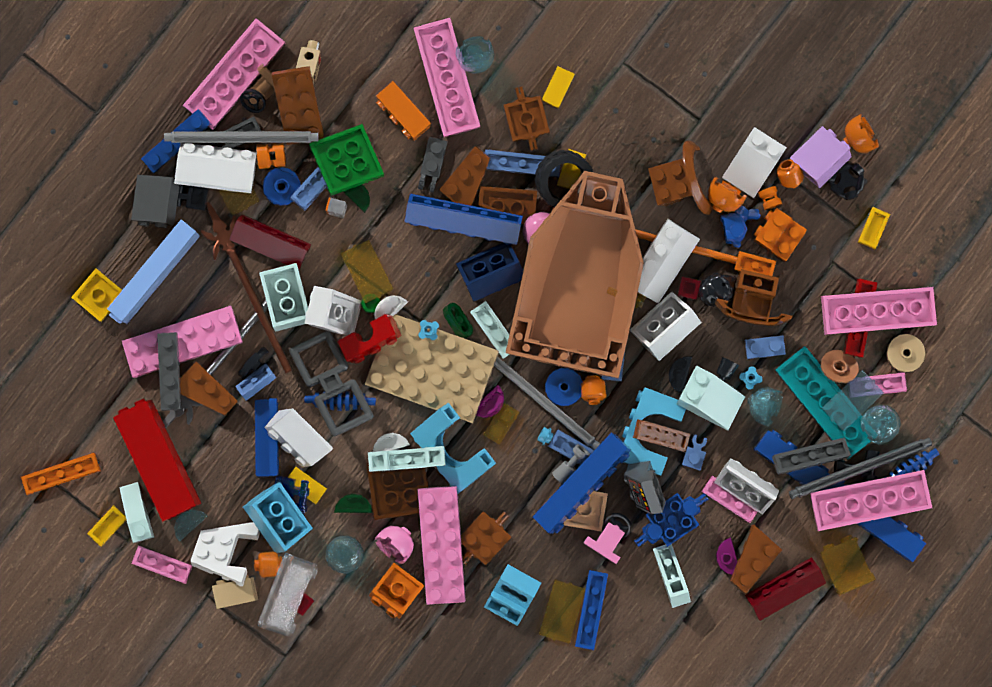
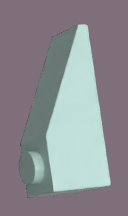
M139 482L119 487L133 543L154 538Z
M672 544L668 547L663 545L654 548L655 558L672 608L690 603L689 591Z

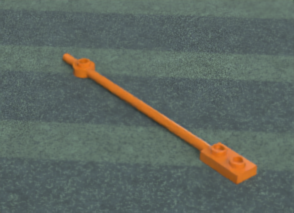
M635 229L637 238L653 242L657 236ZM695 246L692 253L735 264L734 270L738 272L743 269L773 276L776 265L774 260L739 251L737 257Z

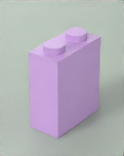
M822 126L790 159L797 163L802 169L804 176L820 189L852 156L850 146L843 140L840 142L837 139V135L831 129L826 130Z

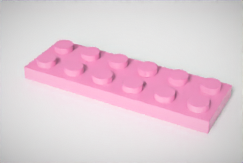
M447 18L414 27L443 137L480 128L451 19Z
M255 19L183 106L192 114L197 109H200L212 123L209 128L214 130L240 99L243 91L247 90L260 75L257 68L262 63L267 67L286 44L285 41L258 19Z
M933 287L821 296L824 335L937 325Z
M232 306L122 341L133 378L159 370L157 334L178 333L179 363L243 343Z
M924 470L810 493L817 531L932 508Z
M457 486L418 489L426 603L428 605L465 602Z

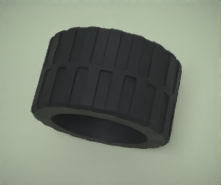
M570 150L554 151L548 156L546 155L539 163L535 172L537 191L545 202L553 208L563 199L555 196L548 187L549 175L555 167L564 163H571L577 166L581 173L584 171L593 172L591 165L581 155Z

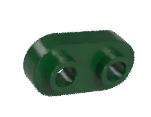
M450 303L445 306L443 315L455 335L464 339L471 336L473 327L460 306L456 303Z

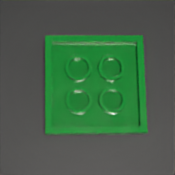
M363 124L309 143L330 196L384 177V172Z

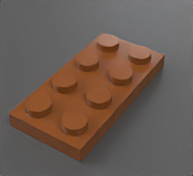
M310 66L272 72L283 130L311 131V133H318V140L323 139L324 132Z

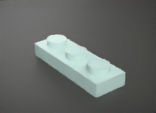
M485 301L470 313L504 359L510 355L506 354L510 334Z

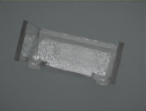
M292 553L284 554L259 618L258 627L287 637L294 634L297 623H294L295 616L310 579L314 580L318 568L315 567H317L318 563Z

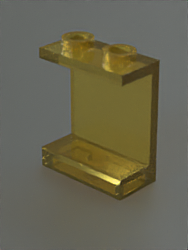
M851 535L840 539L841 543L835 546L833 543L823 546V551L819 552L838 595L876 580L857 543L858 538H852Z

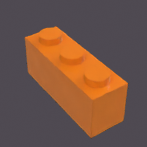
M394 81L376 95L378 100L376 104L382 111L386 109L390 113V120L395 125L399 124L403 128L401 132L407 139L412 138L415 141L431 127L429 120Z

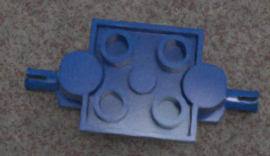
M676 493L665 501L663 513L645 514L649 519V524L642 528L643 535L634 540L637 543L636 545L639 547L646 541L654 544L661 539L668 547L699 526L694 516L701 512L699 505L708 500L705 497L706 495L703 493L696 499L689 496L682 500L680 495Z

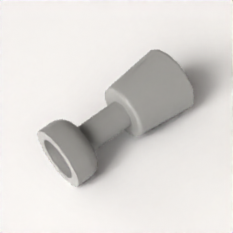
M576 444L573 448L574 456L570 461H564L552 472L555 479L562 484L576 471L574 466L579 460H586L590 456V453L579 444Z

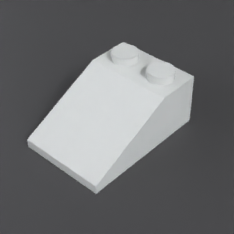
M754 127L722 179L754 199L787 147Z
M314 286L305 315V324L347 336L355 332L362 301L333 289Z

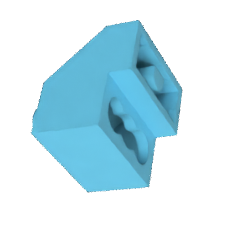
M507 564L484 608L518 626L537 593L541 582Z

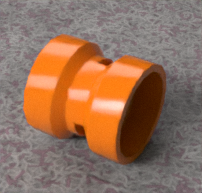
M776 186L758 192L759 197L764 202V210H769L782 204L781 198L777 196Z

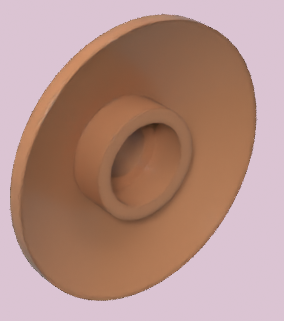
M842 350L829 351L821 360L822 372L834 382L848 383L854 380L858 374L859 366L856 359L851 355L843 354Z

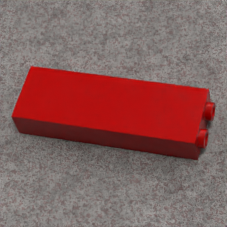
M143 398L136 401L134 407L130 409L125 407L119 410L118 415L113 417L163 522L202 503L153 401H145Z

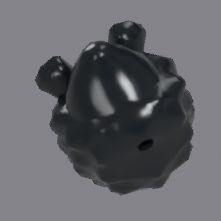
M717 272L708 276L702 281V285L699 286L698 294L701 301L706 306L714 307L716 306L715 301L717 298L726 301L731 300L737 278L730 275H721Z

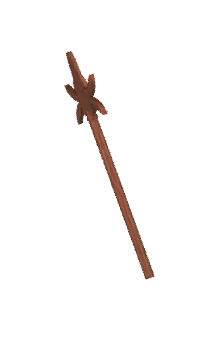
M207 202L208 211L213 222V231L217 233V236L214 237L212 233H207L201 230V233L208 240L216 242L213 248L214 261H216L220 251L219 246H223L222 250L227 251L285 374L292 371L290 364L235 252V243H232L230 240L236 223V217L233 216L230 230L227 231V225L224 221L220 220L212 205Z

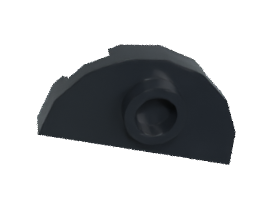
M261 347L257 353H254L247 360L243 368L238 372V375L244 379L251 370L256 371L262 364L260 361L269 351L265 347Z
M684 356L677 359L669 370L670 384L681 394L686 386L692 357Z

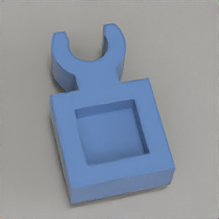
M694 435L692 438L693 448L687 447L682 465L701 471L706 452L701 451V448L706 445L707 438H704L703 442L698 444L696 442L697 435Z

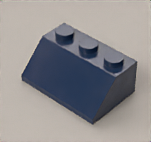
M501 243L456 263L473 302L522 281L523 269L511 245Z

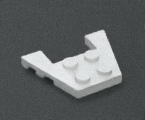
M254 522L201 530L191 558V564L205 572L218 574L224 580H232L236 582V585L243 586L247 569L245 567L229 565L238 538L258 540L260 531Z

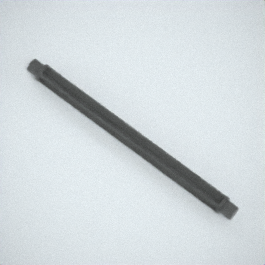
M930 438L919 439L898 449L795 487L794 490L789 491V496L791 499L801 498L807 494L925 450L927 447L932 446V441Z

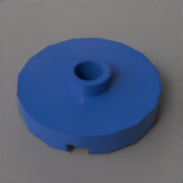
M280 167L268 172L264 178L262 188L267 200L275 205L283 206L293 202L290 200V197L301 184L295 172L291 169ZM278 184H284L285 189L280 190Z
M569 368L557 369L547 378L545 383L546 394L556 405H572L581 397L582 379L574 370ZM563 383L568 385V389L565 391L561 389Z

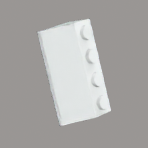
M180 143L174 184L251 193L256 171L257 152L214 147L211 145Z
M667 219L642 257L644 264L638 292L659 303L700 239L670 219Z

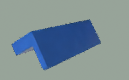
M277 398L255 400L256 476H279V441L272 439L264 428L278 412Z

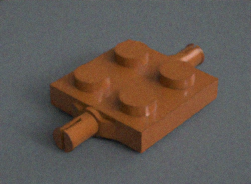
M517 87L515 88L517 100L503 105L512 141L528 140L530 151H534V148L538 150L536 138L550 133L541 96L525 97L523 87H519V89Z
M483 511L461 535V543L467 550V553L462 557L463 564L466 565L472 557H475L487 565L510 540L511 536L502 526L509 518L508 515L503 518L506 514L504 511L497 519L489 517Z

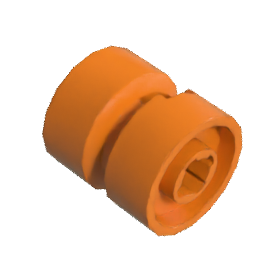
M267 143L256 144L259 169L270 168L271 165H274L275 168L286 167L284 143H272L271 146ZM275 151L276 159H271L270 152Z

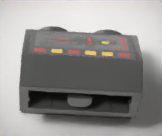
M651 461L628 464L627 470L624 473V480L626 484H629L630 497L634 500L636 507L650 514L663 513L665 499Z

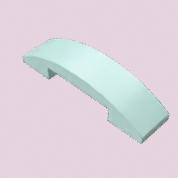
M444 446L368 452L369 472L446 465Z

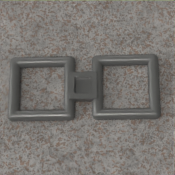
M325 331L290 348L289 352L306 386L312 387L320 383L324 390V393L316 396L314 401L332 436H338L373 419L374 415L356 380L352 379L342 383L338 375L346 371L348 365L330 331ZM326 340L339 365L311 378L299 352ZM348 389H352L364 415L336 427L323 401Z

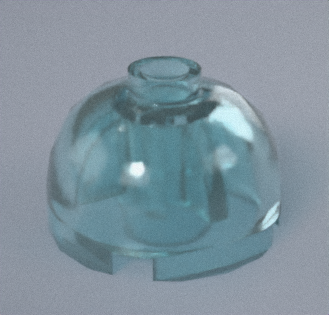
M481 36L464 40L463 45L460 48L458 46L455 52L461 68L472 74L481 73L490 68L495 56L491 41L489 39L488 41L484 40V37Z
M763 387L756 391L755 394H751L748 400L751 417L756 422L769 427L774 422L771 420L772 416H777L783 401V396L780 394L783 392L775 388Z
M879 404L871 407L861 418L862 431H865L868 435L867 438L876 444H885L893 440L901 427L898 413L887 405Z
M351 536L334 538L326 549L328 565L333 571L340 574H349L356 571L364 559V550L361 543Z

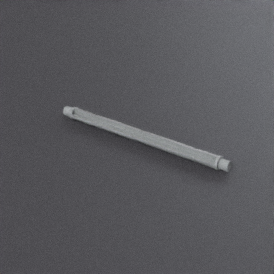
M172 131V133H164V141H172V143H311V141H318V133H311V131Z
M497 357L494 366L571 430L587 446L595 450L600 445L594 436L592 437L516 371Z

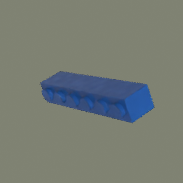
M410 194L405 222L413 226L421 225L433 230L441 229L449 233H461L469 237L476 236L488 241L496 240L508 245H517L523 216Z
M610 433L536 512L533 518L548 533H558L564 527L563 523L577 513L576 509L588 502L590 499L589 495L594 490L597 491L602 487V481L607 476L610 477L617 470L615 467L620 462L623 463L629 458L631 449L616 434Z

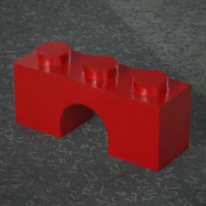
M384 314L370 322L373 335L366 342L363 341L359 333L355 332L338 340L337 342L346 361L355 364L365 360V356L381 351V347L384 345H392L397 342V338L402 335L393 316Z

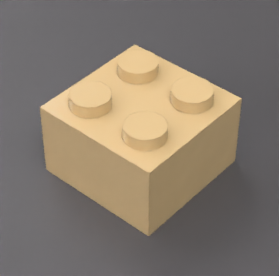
M248 574L243 586L236 585L234 581L230 582V580L224 579L216 581L217 585L212 586L217 609L258 600L254 577L249 578Z

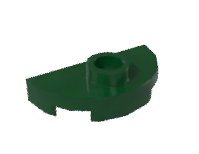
M364 185L343 191L345 195L366 213L370 205V196Z
M349 494L338 501L334 513H373L371 504L365 497L358 494Z

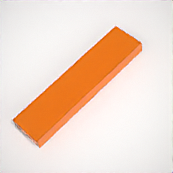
M91 453L22 476L21 479L26 495H30L101 470L96 454Z

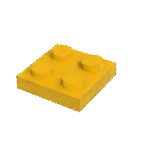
M95 268L71 298L102 322L110 313L107 308L120 294L122 289Z

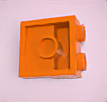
M776 208L774 211L770 210L764 218L767 220L764 227L760 225L754 233L756 236L754 241L786 262L807 229Z
M393 563L369 596L374 605L378 607L382 605L386 608V613L390 617L400 619L425 585Z

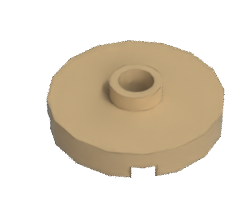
M899 335L892 339L887 347V360L897 371L912 372L924 362V345L921 340L913 335ZM904 350L909 351L910 354L908 357L904 356Z

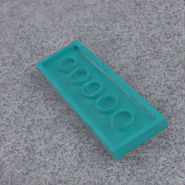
M806 346L775 369L776 373L831 441L845 438L851 454L849 458H846L847 460L878 436L836 383L824 375L821 365Z

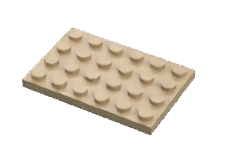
M395 314L393 318L402 336L397 338L398 341L394 344H386L381 347V351L376 353L365 385L436 411L449 403L461 420L473 424L499 351L437 329V339H421L418 335L421 331L419 322Z

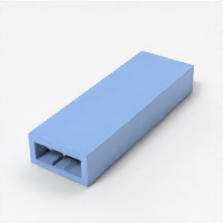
M180 220L107 308L111 312L109 316L119 324L122 322L128 324L200 235L183 220Z

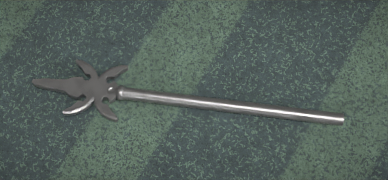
M265 300L261 304L264 312L268 309L267 301ZM256 312L240 329L242 339L259 320ZM237 345L223 349L206 371L212 375ZM181 395L182 410H170V413L163 421L165 428L177 417L182 416L185 413V409H188L186 413L187 424L190 425L193 418L192 406H202V404Z

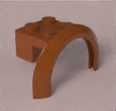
M687 140L684 142L682 159L648 169L658 206H667L693 196L701 212L705 215H710L713 204L705 198L697 180L694 168L695 150L700 151V148L693 141Z
M741 269L737 277L731 308L727 306L728 301L717 298L715 301V305L723 314L746 323L777 326L790 321L793 317L782 313L778 317H769L779 278Z

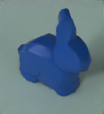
M741 206L736 211L720 215L726 243L732 244L736 248L741 246V241L747 233L746 221L749 219L756 220L761 217L758 209L747 210L744 206Z

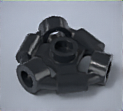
M846 162L827 182L831 186L830 190L836 196H841L847 201L858 197L860 191H863L866 179L864 178L865 171L858 163L849 164ZM850 168L857 176H859L858 178H854L851 176V174L849 173ZM839 172L841 174L840 181L835 184L836 175ZM853 186L856 189L844 193V189Z

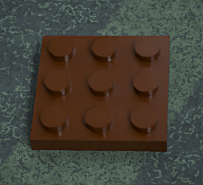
M369 462L366 463L374 520L419 514L418 489L428 488L426 468L369 472Z

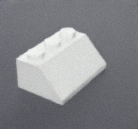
M671 292L637 322L630 331L660 361L702 322L686 303Z
M293 408L279 410L264 427L268 431V435L272 439L278 440L282 444L281 448L285 452L291 453L295 457V462L302 467L314 465L333 449Z
M731 458L714 482L760 514H763L776 500L779 492L773 484L764 481L755 472L749 471L740 462Z

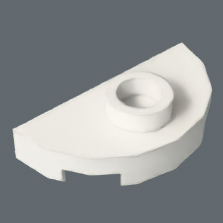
M395 295L384 298L375 309V319L384 314L394 316L408 301L401 296Z
M388 433L378 438L374 444L373 452L399 450L410 444L400 434Z

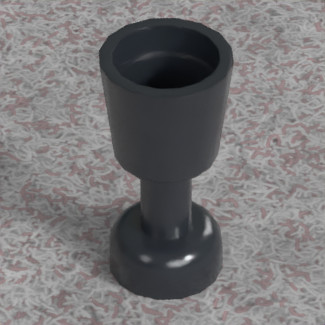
M722 357L716 374L719 375V379L725 382L726 379H731L739 365Z

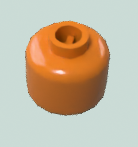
M784 160L777 168V175L783 187L796 188L802 183L804 173L793 160Z
M587 376L581 383L582 399L589 402V405L600 404V401L606 398L605 381L600 379V376Z
M276 552L260 553L258 560H254L255 572L259 571V575L262 578L278 576L280 571H283L282 557L278 556Z

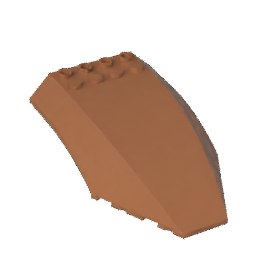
M584 171L577 182L573 184L568 193L530 237L506 354L600 376L619 378L644 264L623 179Z

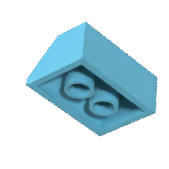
M280 482L261 492L243 506L246 513L276 553L285 552L313 529Z

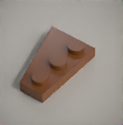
M475 146L439 190L455 203L472 206L491 158Z
M480 186L479 206L490 210L523 216L522 224L525 223L528 217L536 213V190Z
M197 361L180 378L181 395L218 413L226 415L238 403Z
M751 525L748 539L744 543L741 557L737 561L730 580L744 594H747L782 551L779 546L755 525Z

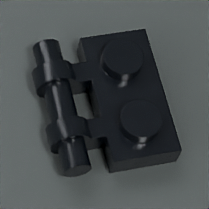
M179 185L177 207H181L182 200H186V208L200 211L206 210L209 188L189 186L188 194H184V185Z

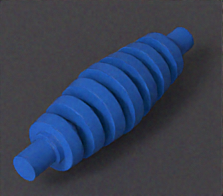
M346 391L345 397H343L342 392L338 394V397L334 396L323 401L326 408L327 404H330V410H334L335 404H337L338 411H342L343 404H345V411L350 410V405H353V410H357L358 405H360L354 393L353 397H351L350 391ZM315 392L313 396H305L304 403H313L318 408L314 398L320 395V392ZM363 393L368 405H376V398H367L366 394Z
M936 448L927 453L923 451L921 452L922 457L918 454L914 456L915 462L912 458L907 459L909 466L904 461L901 462L900 465L903 470L896 466L894 468L897 473L896 475L892 471L888 474L892 477L920 471L919 468L925 471L927 469L925 464L927 463L931 466L933 458L938 456L939 452Z

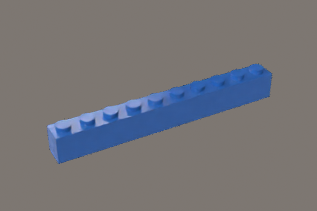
M768 430L753 450L774 464L773 455L796 450L798 447L790 441L786 443L781 440L782 436L774 430L770 432ZM822 464L786 473L802 485L830 475L828 473L829 469ZM841 481L839 483L833 484L818 491L846 486L844 485L845 481ZM891 517L856 523L909 562H914L926 545L922 541L924 539L923 536L915 531L911 533L907 530L908 526L900 520L896 522Z

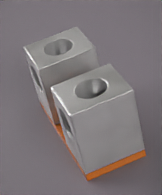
M329 197L326 213L344 218L347 209L346 202Z

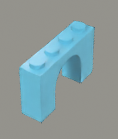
M644 387L643 391L639 390L635 401L638 402L636 409L632 408L628 419L632 420L630 426H625L622 437L625 438L624 443L631 449L629 458L623 463L633 464L651 461L656 475L661 476L668 458L645 449L638 439L633 438L637 419L643 420L649 415H661L681 422L686 409L677 405V399Z
M447 403L410 434L421 448L444 446L443 435L445 431L460 417L452 406ZM485 448L464 462L453 459L445 450L446 465L436 467L439 473L449 482L450 487L457 486V494H459L493 467L496 462Z

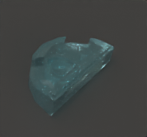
M189 510L182 513L176 520L174 527L175 536L178 541H182L208 515L198 510Z

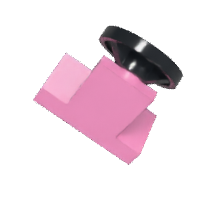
M612 513L606 518L604 522L605 529L597 541L587 536L583 543L614 564H617L621 557L614 554L613 551L621 538L629 534L631 523L625 515ZM614 517L624 519L628 526L623 525L620 521H616ZM609 518L611 519L612 524L610 522L607 524Z

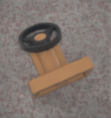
M263 63L257 68L262 77L250 89L243 91L240 96L242 106L252 113L262 112L266 107V100L275 92L272 72ZM244 99H247L248 102H249L251 105H253L255 109L250 108V107L244 102ZM258 103L263 104L261 109H259Z

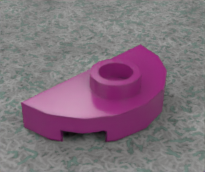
M499 385L481 400L476 416L482 418L492 417L500 411L504 403V393Z
M731 537L724 540L716 552V560L719 567L730 575L733 574L737 564Z

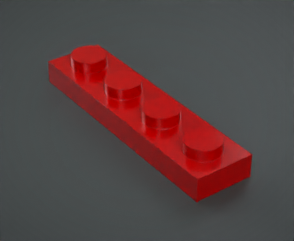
M857 279L855 293L876 292L878 283ZM868 331L847 333L843 354L863 358Z

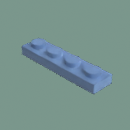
M485 149V153L491 158L487 170L536 175L535 172L538 165L545 157ZM560 165L552 170L549 177L559 178Z

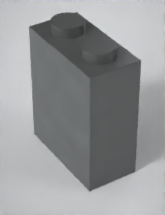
M137 175L131 220L138 222V226L149 227V224H155L157 228H167V225L174 226L180 185L174 184L175 178Z

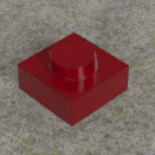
M681 277L677 296L697 300L701 281Z
M299 589L288 605L304 616L315 600Z

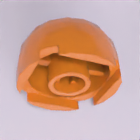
M862 114L857 115L847 123L845 127L846 137L843 140L856 152L868 153L879 147L877 139L873 141L874 132L866 118L862 117Z
M714 177L708 188V198L713 204L712 208L719 213L723 211L733 212L739 209L747 196H741L740 193L742 191L724 180L722 183L717 182L719 178Z

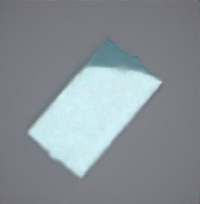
M861 370L856 378L845 385L822 409L829 415L832 422L834 421L845 431L884 392L875 384V380H872Z

